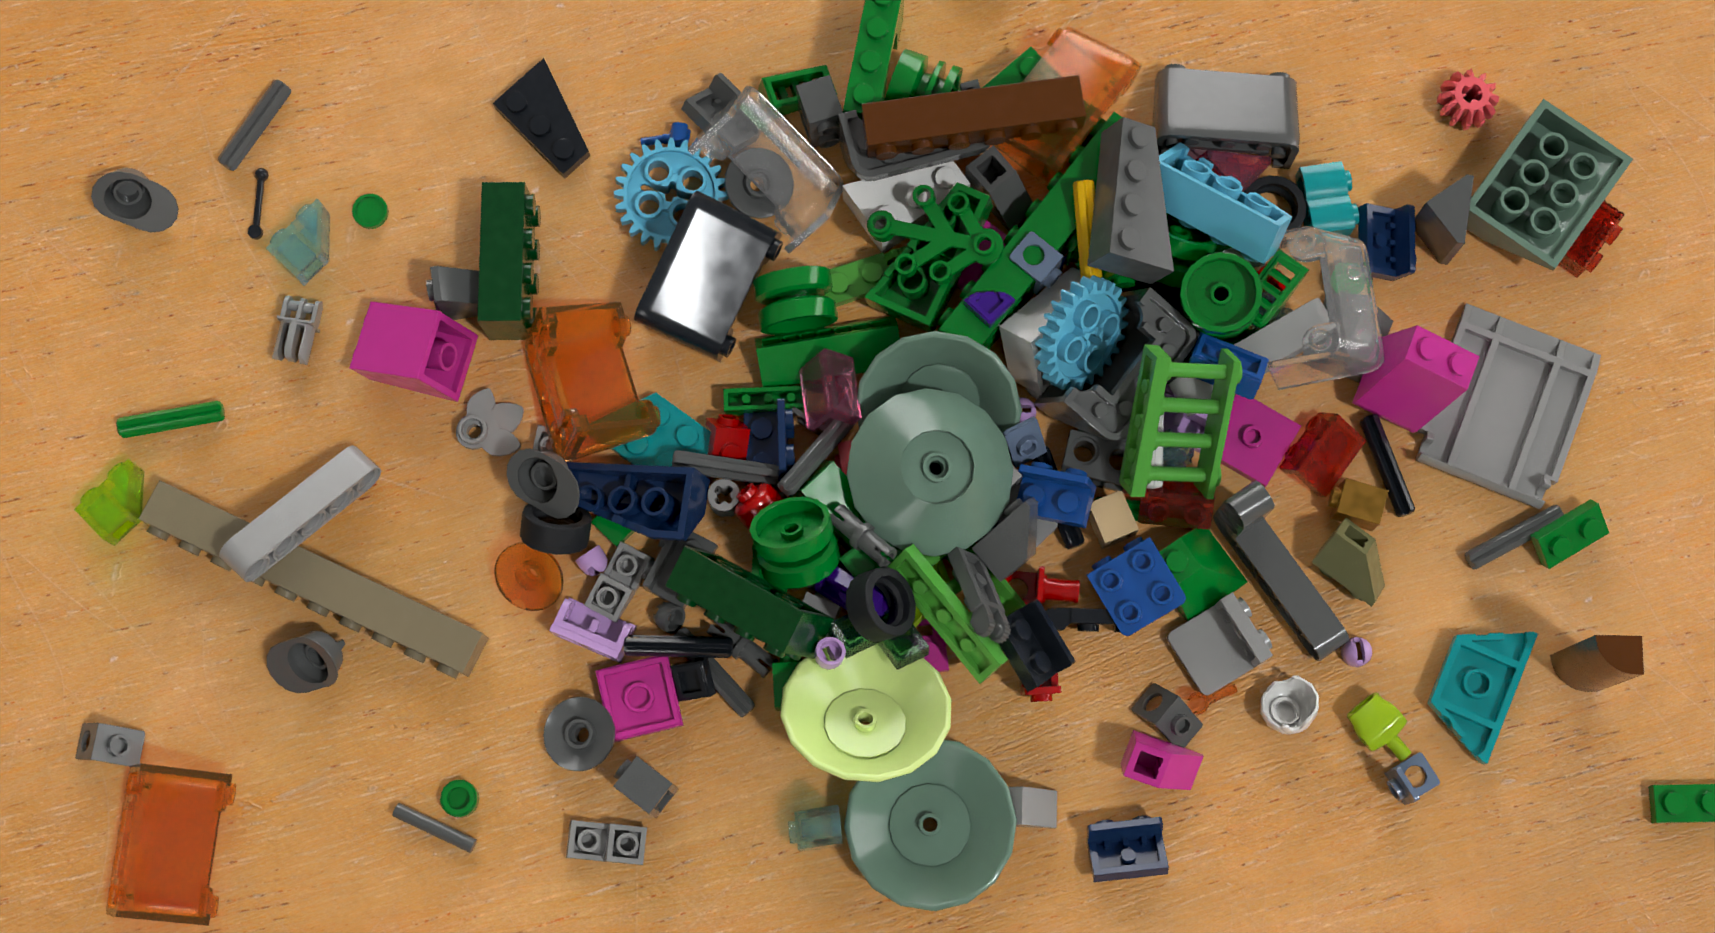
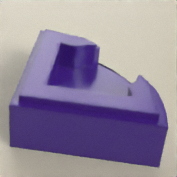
M986 291L970 295L964 300L963 304L985 325L991 328L1015 303V299L1004 292Z

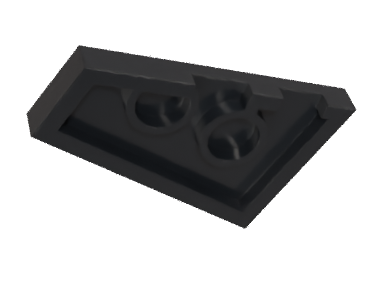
M544 58L493 103L494 108L564 178H567L590 157L589 150Z

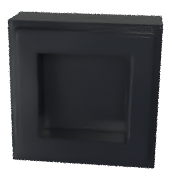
M708 658L675 663L670 666L678 702L711 697L716 694Z

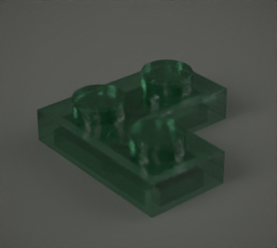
M889 611L882 618L886 624L889 620ZM847 614L834 620L828 631L830 637L837 638L844 644L846 659L876 644L880 646L897 670L929 655L930 646L913 624L904 635L873 642L865 639L855 630Z

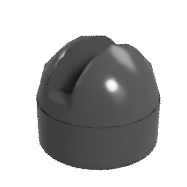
M663 602L657 606V613L653 614L654 623L661 630L669 634L676 633L684 623L685 610L675 603Z

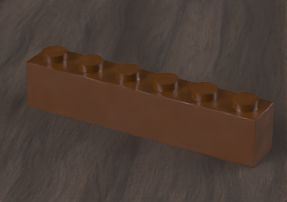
M1079 75L862 104V122L868 158L876 157L879 160L892 159L900 153L912 152L914 155H925L933 152L934 149L948 147L950 150H962L974 143L984 142L986 145H998L1011 138L1021 137V140L1029 141L1038 139L1042 134L1057 132V135L1067 136L1078 132V129H1083L1086 118Z

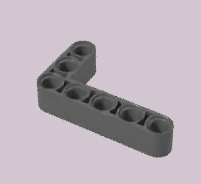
M1255 480L1222 503L1213 515L1214 522L1309 654L1315 660L1321 661L1347 643L1349 635L1265 520L1275 505L1264 486Z

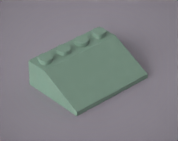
M1543 99L1471 197L1467 230L1485 242L1553 271L1620 179L1633 158Z

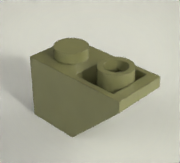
M1345 518L1321 547L1312 563L1319 567V570L1325 576L1335 579L1346 587L1353 597L1366 602L1372 607L1385 587L1376 539Z

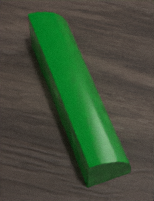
M889 316L756 338L755 345L762 387H781L865 373L877 354L900 340L896 318Z

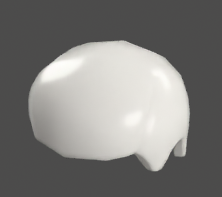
M1293 675L1287 680L1272 682L1261 697L1260 714L1267 726L1286 735L1306 730L1316 718L1319 710V695L1312 683L1300 676Z

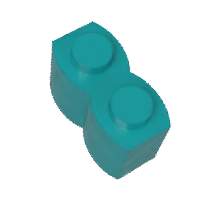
M1342 161L1300 167L1295 178L1296 185L1303 192L1307 203L1306 217L1303 222L1308 241L1351 235L1355 225L1359 223V211L1357 205L1351 203L1348 191L1352 190L1350 171L1344 170Z

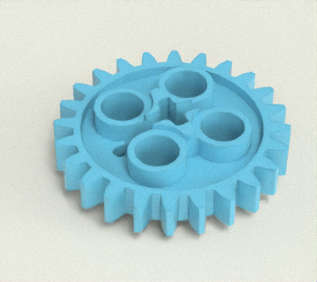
M673 138L669 139L667 147H662L661 142L656 139L655 150L652 151L643 144V156L639 157L635 153H631L630 159L633 165H621V170L627 176H619L615 179L616 184L623 187V189L614 191V198L624 200L615 205L616 212H626L620 219L622 226L632 223L629 235L633 237L638 233H642L641 245L643 246L650 239L654 240L655 251L659 250L662 243L668 244L678 223L673 216L677 211L685 209L688 201L684 199L689 200L695 191H700L720 202L728 200L726 192L718 190L725 186V178H716L721 172V166L710 167L713 155L709 154L701 158L700 145L695 147L692 152L689 151L688 140H684L679 148L675 147ZM662 167L669 174L664 180L655 181L649 176V173L654 168ZM688 177H697L703 184L699 189L693 191L686 189L683 182ZM641 186H649L651 189L655 191H643L641 190ZM670 189L676 190L677 197H673L672 202L666 201L665 194H669ZM647 200H653L659 205L658 210L653 214H645L639 207Z
M1092 275L1090 279L1083 276L1080 284L1075 281L1071 282L1070 292L1064 289L1061 290L1060 302L1054 300L1051 302L1054 310L1051 314H1044L1047 324L1038 328V331L1043 334V338L1035 342V345L1041 348L1035 355V359L1041 361L1037 369L1043 372L1042 378L1049 381L1050 384L1062 390H1068L1070 387L1082 390L1085 382L1090 385L1093 384L1094 374L1100 377L1103 376V366L1105 364L1109 366L1112 364L1111 354H1116L1120 351L1116 346L1117 342L1125 339V336L1120 334L1121 329L1128 325V322L1122 320V318L1129 312V309L1123 307L1127 298L1121 296L1122 289L1116 287L1115 283Z

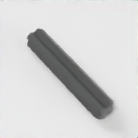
M277 79L272 82L219 155L218 161L221 165L231 171L237 169L291 94L289 86Z
M846 410L841 411L777 485L779 490L786 496L793 497L856 424L855 417Z
M680 450L674 452L672 467H694L708 477L755 484L768 483L771 486H775L778 483L780 473L779 466L774 464Z
M1553 505L1465 553V559L1472 569H1478L1530 541L1531 534L1560 518L1564 513L1558 505Z
M683 627L673 636L694 635L687 628ZM686 657L689 661L704 659L701 657ZM708 658L715 690L740 717L746 716L755 707L754 702L714 658Z

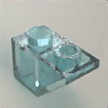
M318 199L312 204L303 206L296 214V219L286 229L283 228L277 231L271 238L270 244L266 247L270 254L303 286L329 262V212Z

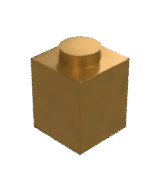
M1346 478L1339 487L1333 486L1327 505L1333 508L1330 519L1342 522L1347 518L1358 527L1373 531L1380 525L1389 490Z

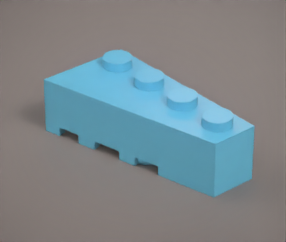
M1181 142L1159 155L1166 213L1176 217L1181 225L1190 229H1198L1208 234L1213 242L1223 246L1228 245L1240 251L1241 255L1251 262L1264 264L1275 255L1290 224L1291 215L1258 193H1244L1240 181L1232 176L1217 175L1212 171L1213 163L1203 157L1196 161L1188 155L1190 148Z

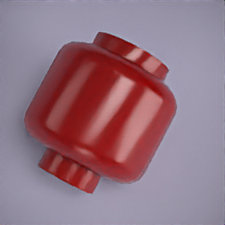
M750 483L737 494L736 498L739 502L735 507L734 514L750 532L752 519L760 510L773 502L783 500V498L768 483L757 486Z

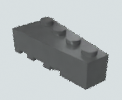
M1123 117L1101 133L1088 266L1148 284H1153L1174 272L1156 130L1153 126Z

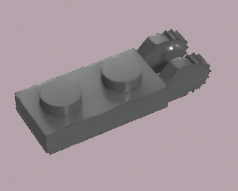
M959 547L954 548L948 554V558L953 567L952 574L964 593V603L969 611L973 613L970 623L972 628H974V632L981 637L989 636L992 641L999 644L1003 643L1009 638L1011 629L1005 615L1006 612L986 565L978 555Z

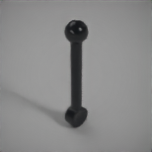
M258 168L255 171L257 189L253 225L248 228V235L254 240H258L263 236V230L260 227L264 182L269 177L268 171L264 168Z

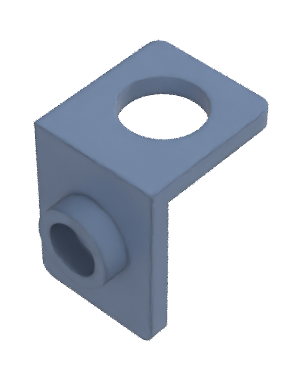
M1029 232L1010 254V261L1036 281L1033 293L1036 295L1045 286L1050 289L1062 274L1059 268L1063 255L1034 232ZM1027 247H1039L1044 253V260L1038 265L1028 264L1023 258V252Z
M1034 416L1003 432L1011 461L1015 468L1047 452L1038 420Z
M1420 752L1384 773L1389 780L1387 781L1389 790L1404 805L1418 801L1420 799L1419 796L1440 784L1437 775ZM1410 766H1418L1424 771L1425 782L1421 787H1413L1406 777L1405 772Z

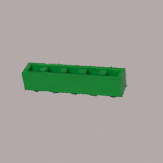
M836 384L723 389L724 413L744 415V413L777 412L778 398L785 399L786 409L796 407L804 413L832 412L836 407Z

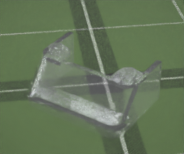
M746 86L703 129L688 149L692 156L701 149L710 159L724 160L728 157L776 206L774 210L776 218L774 223L783 234L791 236L784 248L788 253H791L830 218L843 192L842 185H844V182L835 169L752 86Z
M1310 226L1286 230L1278 249H1281L1296 261L1312 262L1320 260L1329 322L1312 326L1306 331L1302 339L1304 355L1267 362L1268 369L1278 390L1370 373L1377 370L1384 362L1385 352L1369 254L1365 244L1358 238Z

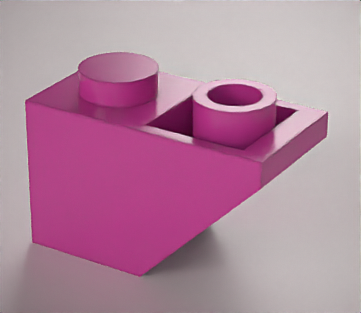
M1133 730L1120 764L1123 776L1161 789L1191 790L1204 756L1198 752Z

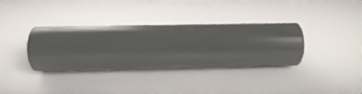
M398 803L393 811V817L469 853L473 851L477 843V839L401 803Z

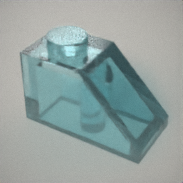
M839 805L794 812L795 821H788L790 844L797 843L799 852L843 847Z

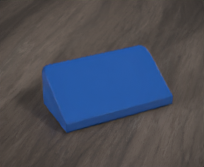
M1200 332L1188 363L1218 364L1221 348L1229 349L1241 361L1243 370L1242 379L1236 386L1235 394L1247 399H1254L1261 385L1269 359ZM1199 379V380L1204 381V382H1206V383H1209V384H1211V385H1214V380H1215V379Z

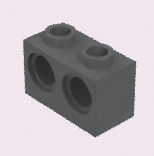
M830 75L796 85L798 112L811 149L818 146L820 148H829L839 143L838 114L843 113Z
M1071 429L1060 471L1066 472L1067 468L1082 470L1088 474L1087 477L1091 479L1096 487L1116 492L1122 491L1128 494L1119 483L1121 470L1114 469L1109 462L1111 456L1120 455L1124 457L1127 439L1123 438L1117 441L1104 440L1080 429ZM1078 447H1085L1091 451L1093 459L1087 462L1079 461L1074 455V450Z
M638 756L632 762L627 759L614 775L618 781L613 787L654 818L658 817L678 791L674 784Z

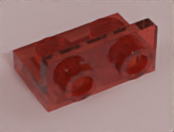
M1319 412L1307 422L1305 432L1297 443L1289 447L1285 453V459L1279 468L1284 473L1295 474L1317 496L1327 497L1366 440L1339 414Z
M1163 481L1162 487L1156 489L1146 488L1145 497H1140L1138 522L1141 524L1210 529L1215 494L1214 499H1206L1195 487L1194 482Z

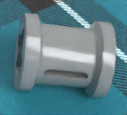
M717 480L708 489L707 497L711 509L720 517L734 516L735 507L739 502L736 498L739 488L731 480ZM731 492L732 502L728 504L723 501L719 505L718 495L722 493L726 496Z

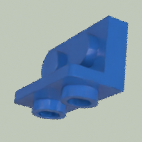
M1032 462L1031 466L1020 464L1018 472L1022 475V481L1017 499L1020 498L1024 503L1026 500L1034 497L1038 501V519L1086 528L1096 491L1095 484L1087 477L1088 474L1074 468H1067L1066 472L1053 470L1052 466L1042 462Z

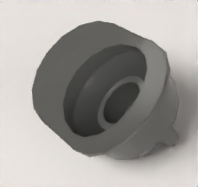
M121 168L100 177L92 187L91 198L94 207L102 215L136 229L147 232H160L171 227L177 219L179 208L173 194L162 185L149 180L144 173L136 169Z
M530 448L519 450L511 456L507 464V479L516 496L557 519L567 518L575 512L579 504L580 491L577 480L561 456L554 452L538 451Z
M311 631L301 637L280 642L270 648L267 654V668L273 679L280 686L291 692L308 693L329 687L338 678V670L343 662L341 650L345 646V642L343 639L335 641L330 635L322 631Z

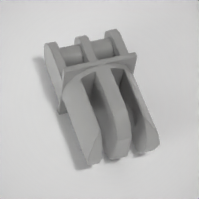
M285 296L280 316L277 315L280 326L272 359L282 361L285 357L289 362L295 363L299 359L300 364L308 365L315 333H320L318 328L323 311L322 301H316L313 304L308 303V300L301 298L300 301H295L292 296ZM291 311H297L295 318H290ZM306 313L312 314L310 321L305 320Z

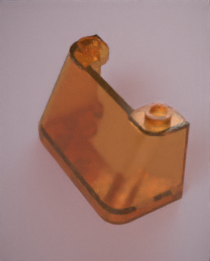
M1070 26L1064 31L1058 28L1047 42V45L1050 47L1023 82L1079 75L1086 112L1083 129H1078V132L1067 136L1057 135L1056 132L1042 134L1040 138L1025 141L1019 137L1006 139L1004 143L994 145L1045 186H1048L1056 173L1065 166L1076 148L1082 144L1110 107L1119 100L1120 96L1123 97L1142 67V64L1133 57Z
M621 302L540 307L526 337V361L554 453L561 456L565 461L577 460L651 436L660 425L658 407L654 406L648 399L639 401L622 348L626 337L631 333V321L624 314Z
M142 763L130 767L107 897L106 914L108 916L209 926L210 918L216 917L219 897L213 895V889L209 886L221 812L225 811L227 805H233L236 795V783H231L232 774Z

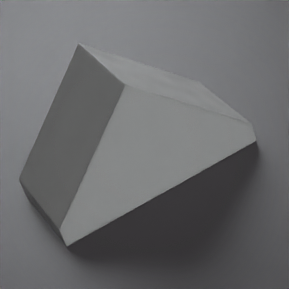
M1023 786L1009 787L1017 817L1016 827L1057 828V791Z

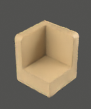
M1122 491L1114 492L1093 501L1089 521L1102 549L1136 535L1139 528Z

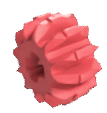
M1471 68L1465 72L1464 76L1457 71L1452 74L1450 80L1443 82L1440 87L1442 93L1438 95L1436 103L1443 106L1440 110V116L1450 115L1452 117L1449 121L1450 126L1461 122L1463 131H1465L1472 124L1477 128L1482 127L1485 119L1493 117L1495 114L1494 106L1499 102V96L1492 93L1496 88V83L1486 84L1484 82L1486 73L1476 78ZM1464 98H1469L1471 102H1467L1466 100H1464Z

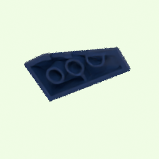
M566 462L569 470L577 480L580 491L577 507L651 539L686 541L705 515L710 479L694 467Z

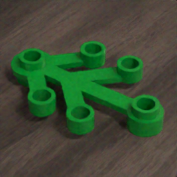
M928 185L916 187L913 191V200L919 208L924 209L935 228L895 220L891 213L884 210L872 213L867 220V229L876 241L887 242L894 236L929 243L913 254L903 253L897 256L894 266L902 277L913 276L919 267L950 248L964 250L948 262L939 260L930 266V277L939 285L947 284L953 275L974 262L982 265L996 262L1001 257L1004 249L1003 240L998 232L993 229L982 228L970 209L971 204L967 195L963 192L952 193L947 200V205L953 215L961 218L969 235L954 232L936 203V195L933 189ZM923 192L930 193V198L926 202L918 200L919 195ZM957 199L965 200V205L961 209L953 208V203ZM879 219L887 220L886 226L882 229L875 228V223ZM984 240L991 242V247L986 251L978 248L979 244ZM903 261H912V266L909 270L903 271L900 269ZM938 268H946L947 274L944 277H935V272Z

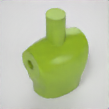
M1377 692L1366 697L1347 714V718L1353 725L1356 735L1371 752L1387 745L1399 761L1406 759L1411 754L1409 748L1398 736L1406 725L1407 720L1392 703L1384 700Z

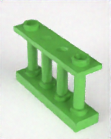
M1144 344L1119 483L1131 497H1145L1147 484H1150L1151 481L1194 482L1195 487L1206 499H1214L1216 486H1219L1221 482L1220 465L1236 386L1240 383L1243 373L1241 361L1229 349L1221 348L1218 364L1172 362L1171 357L1159 345ZM1171 377L1215 379L1211 399L1165 397L1166 383ZM1164 412L1208 414L1204 434L1159 432L1160 416ZM1158 447L1201 448L1197 467L1152 466L1151 461L1153 451Z
M974 543L965 550L977 555L972 549V547H974L976 543ZM912 544L904 549L888 567L897 570L907 580L913 591L916 607L978 683L981 684L997 671L1008 658L997 642L992 641L989 636L981 637L974 632V628H972L970 623L973 613L969 612L956 596L962 589L955 578L945 583L932 567L945 558L951 564L948 554L935 557L922 555L917 547ZM986 566L1006 612L1005 615L1008 616L1015 610L1025 606V602L1006 579L1000 582Z

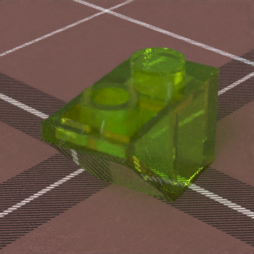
M130 459L115 465L108 472V478L98 487L88 490L81 497L80 504L74 509L103 540L114 546L141 522L139 517L142 513L144 470Z

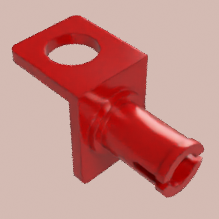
M1039 566L1037 573L1015 571L1010 577L1006 578L1008 583L1013 579H1019L1026 584L1027 594L1022 598L1025 604L1036 599L1041 604L1045 602V599L1078 603L1080 580L1047 578L1044 566Z

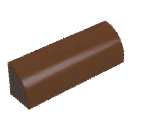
M1594 635L1550 655L1553 669L1558 677L1569 687L1583 692H1598L1644 675L1642 636Z

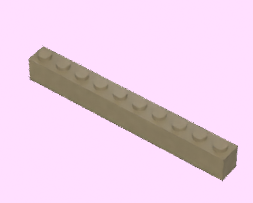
M160 480L139 517V520L149 525L146 532L164 541H167L169 536L181 540L178 547L196 556H199L202 550L213 556L210 561L211 563L227 571H231V568L219 557V552L231 537L249 524V522ZM300 546L293 549L260 577L251 581L261 587L267 581L277 586L274 593L293 602L299 596L309 601L306 608L324 617H327L329 611L341 616L339 624L359 633L361 627H364L374 632L371 639L389 648L392 647L394 642L406 647L404 655L424 663L427 657L439 663L436 670L455 679L459 673L467 677L470 676L489 639L483 633Z

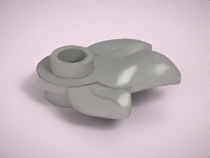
M489 388L481 390L474 394L467 403V414L458 422L456 427L457 439L461 445L468 449L476 450L483 448L492 456L510 455L521 447L518 439L512 432L521 423L524 409L522 406L513 403L496 404L494 395ZM473 427L481 429L480 435L476 438L469 437V431Z

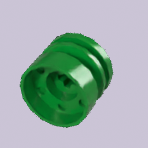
M904 49L893 72L884 101L960 91L963 68L953 65L947 78L944 79L946 62L939 61L932 74L927 73L928 56Z

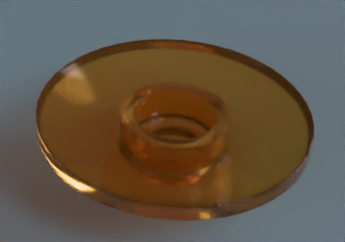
M523 542L508 546L496 560L494 568L496 584L502 595L514 606L527 611H540L553 605L560 597L564 584L563 573L558 561L552 554L534 550ZM530 568L536 572L537 576L531 573Z

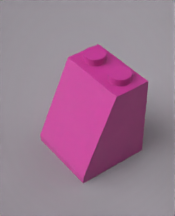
M371 301L349 368L373 381L458 402L479 335L438 310Z
M1418 325L1377 338L1352 403L1415 433L1468 390L1480 356Z

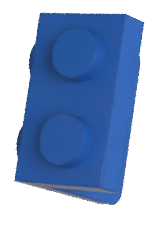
M1138 537L1123 547L1124 553L1114 559L1111 556H1107L1091 566L1093 571L1087 574L1088 579L1118 629L1125 636H1131L1183 605L1186 601V595L1150 537L1145 540L1142 537Z

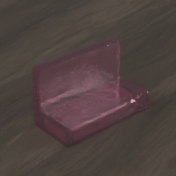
M824 348L799 370L806 428L810 430H815L829 418L854 425L862 418L860 403L857 400L858 387L853 357Z

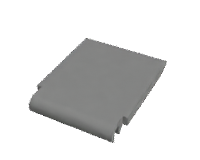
M1466 303L1451 342L1480 357L1468 390L1418 430L1419 433L1424 434V437L1419 447L1416 461L1534 508L1541 509L1545 503L1542 498L1546 490L1551 485H1555L1559 480L1597 374L1601 355Z

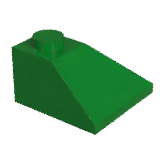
M1205 523L1178 538L1159 552L1186 595L1185 603L1177 608L1186 622L1213 607L1220 599L1232 592L1234 593L1248 582Z

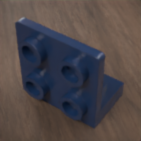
M784 398L777 399V412L744 413V424L750 429L746 460L779 466L778 483L795 464L794 444H788V439L795 438L793 409H786Z

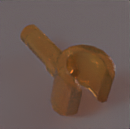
M1232 684L1207 696L1201 692H1195L1189 696L1187 701L1195 697L1203 698L1205 700V707L1202 710L1193 712L1196 715H1201L1208 710L1209 705L1238 691L1235 684Z

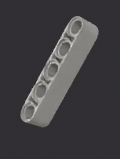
M1316 298L1234 345L1268 358L1269 361L1265 373L1323 341L1336 332L1338 326L1321 300ZM1176 378L1168 385L1176 398L1211 399L1213 385L1196 378ZM1186 413V415H1187L1188 417H1189V416H1192V415H1194V414H1196V413Z
M352 445L345 448L231 537L221 548L219 557L245 582L254 581L369 490L379 479L381 469L356 446Z

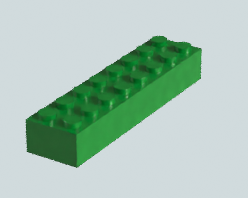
M1113 112L1107 121L1101 118L1090 133L1092 138L1087 146L1079 145L1068 160L1070 166L1064 174L1060 171L1056 173L1046 188L1049 192L1042 201L1037 198L1025 213L1027 219L1021 228L1015 225L1005 237L1003 243L1006 245L1001 257L992 264L982 266L981 270L984 273L977 282L971 280L965 286L959 296L962 299L955 310L949 307L937 323L940 326L937 331L968 336L990 350L1001 336L999 326L1025 306L1034 294L1033 289L1036 281L1010 261V254L1029 232H1034L1062 254L1063 257L1068 252L1065 246L1074 233L1077 232L1073 183L1079 180H1093L1096 191L1101 133L1123 117ZM1029 246L1024 250L1023 258L1030 265H1038L1044 260V253L1037 246ZM1000 291L1012 296L1015 299V303L989 328L963 304L967 297L976 292Z

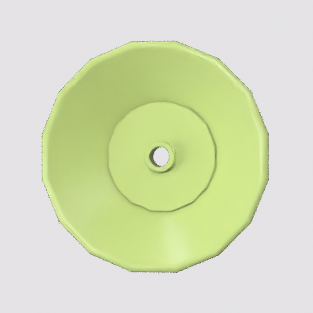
M853 637L841 641L845 646L846 653L841 665L835 669L826 670L821 668L814 658L808 657L797 664L783 687L780 713L782 723L791 745L814 767L841 779L881 782L910 774L937 754L951 728L952 699L940 673L918 652L890 640L873 642L865 638ZM827 648L822 649L827 660L831 661ZM860 722H869L870 724L864 725Z

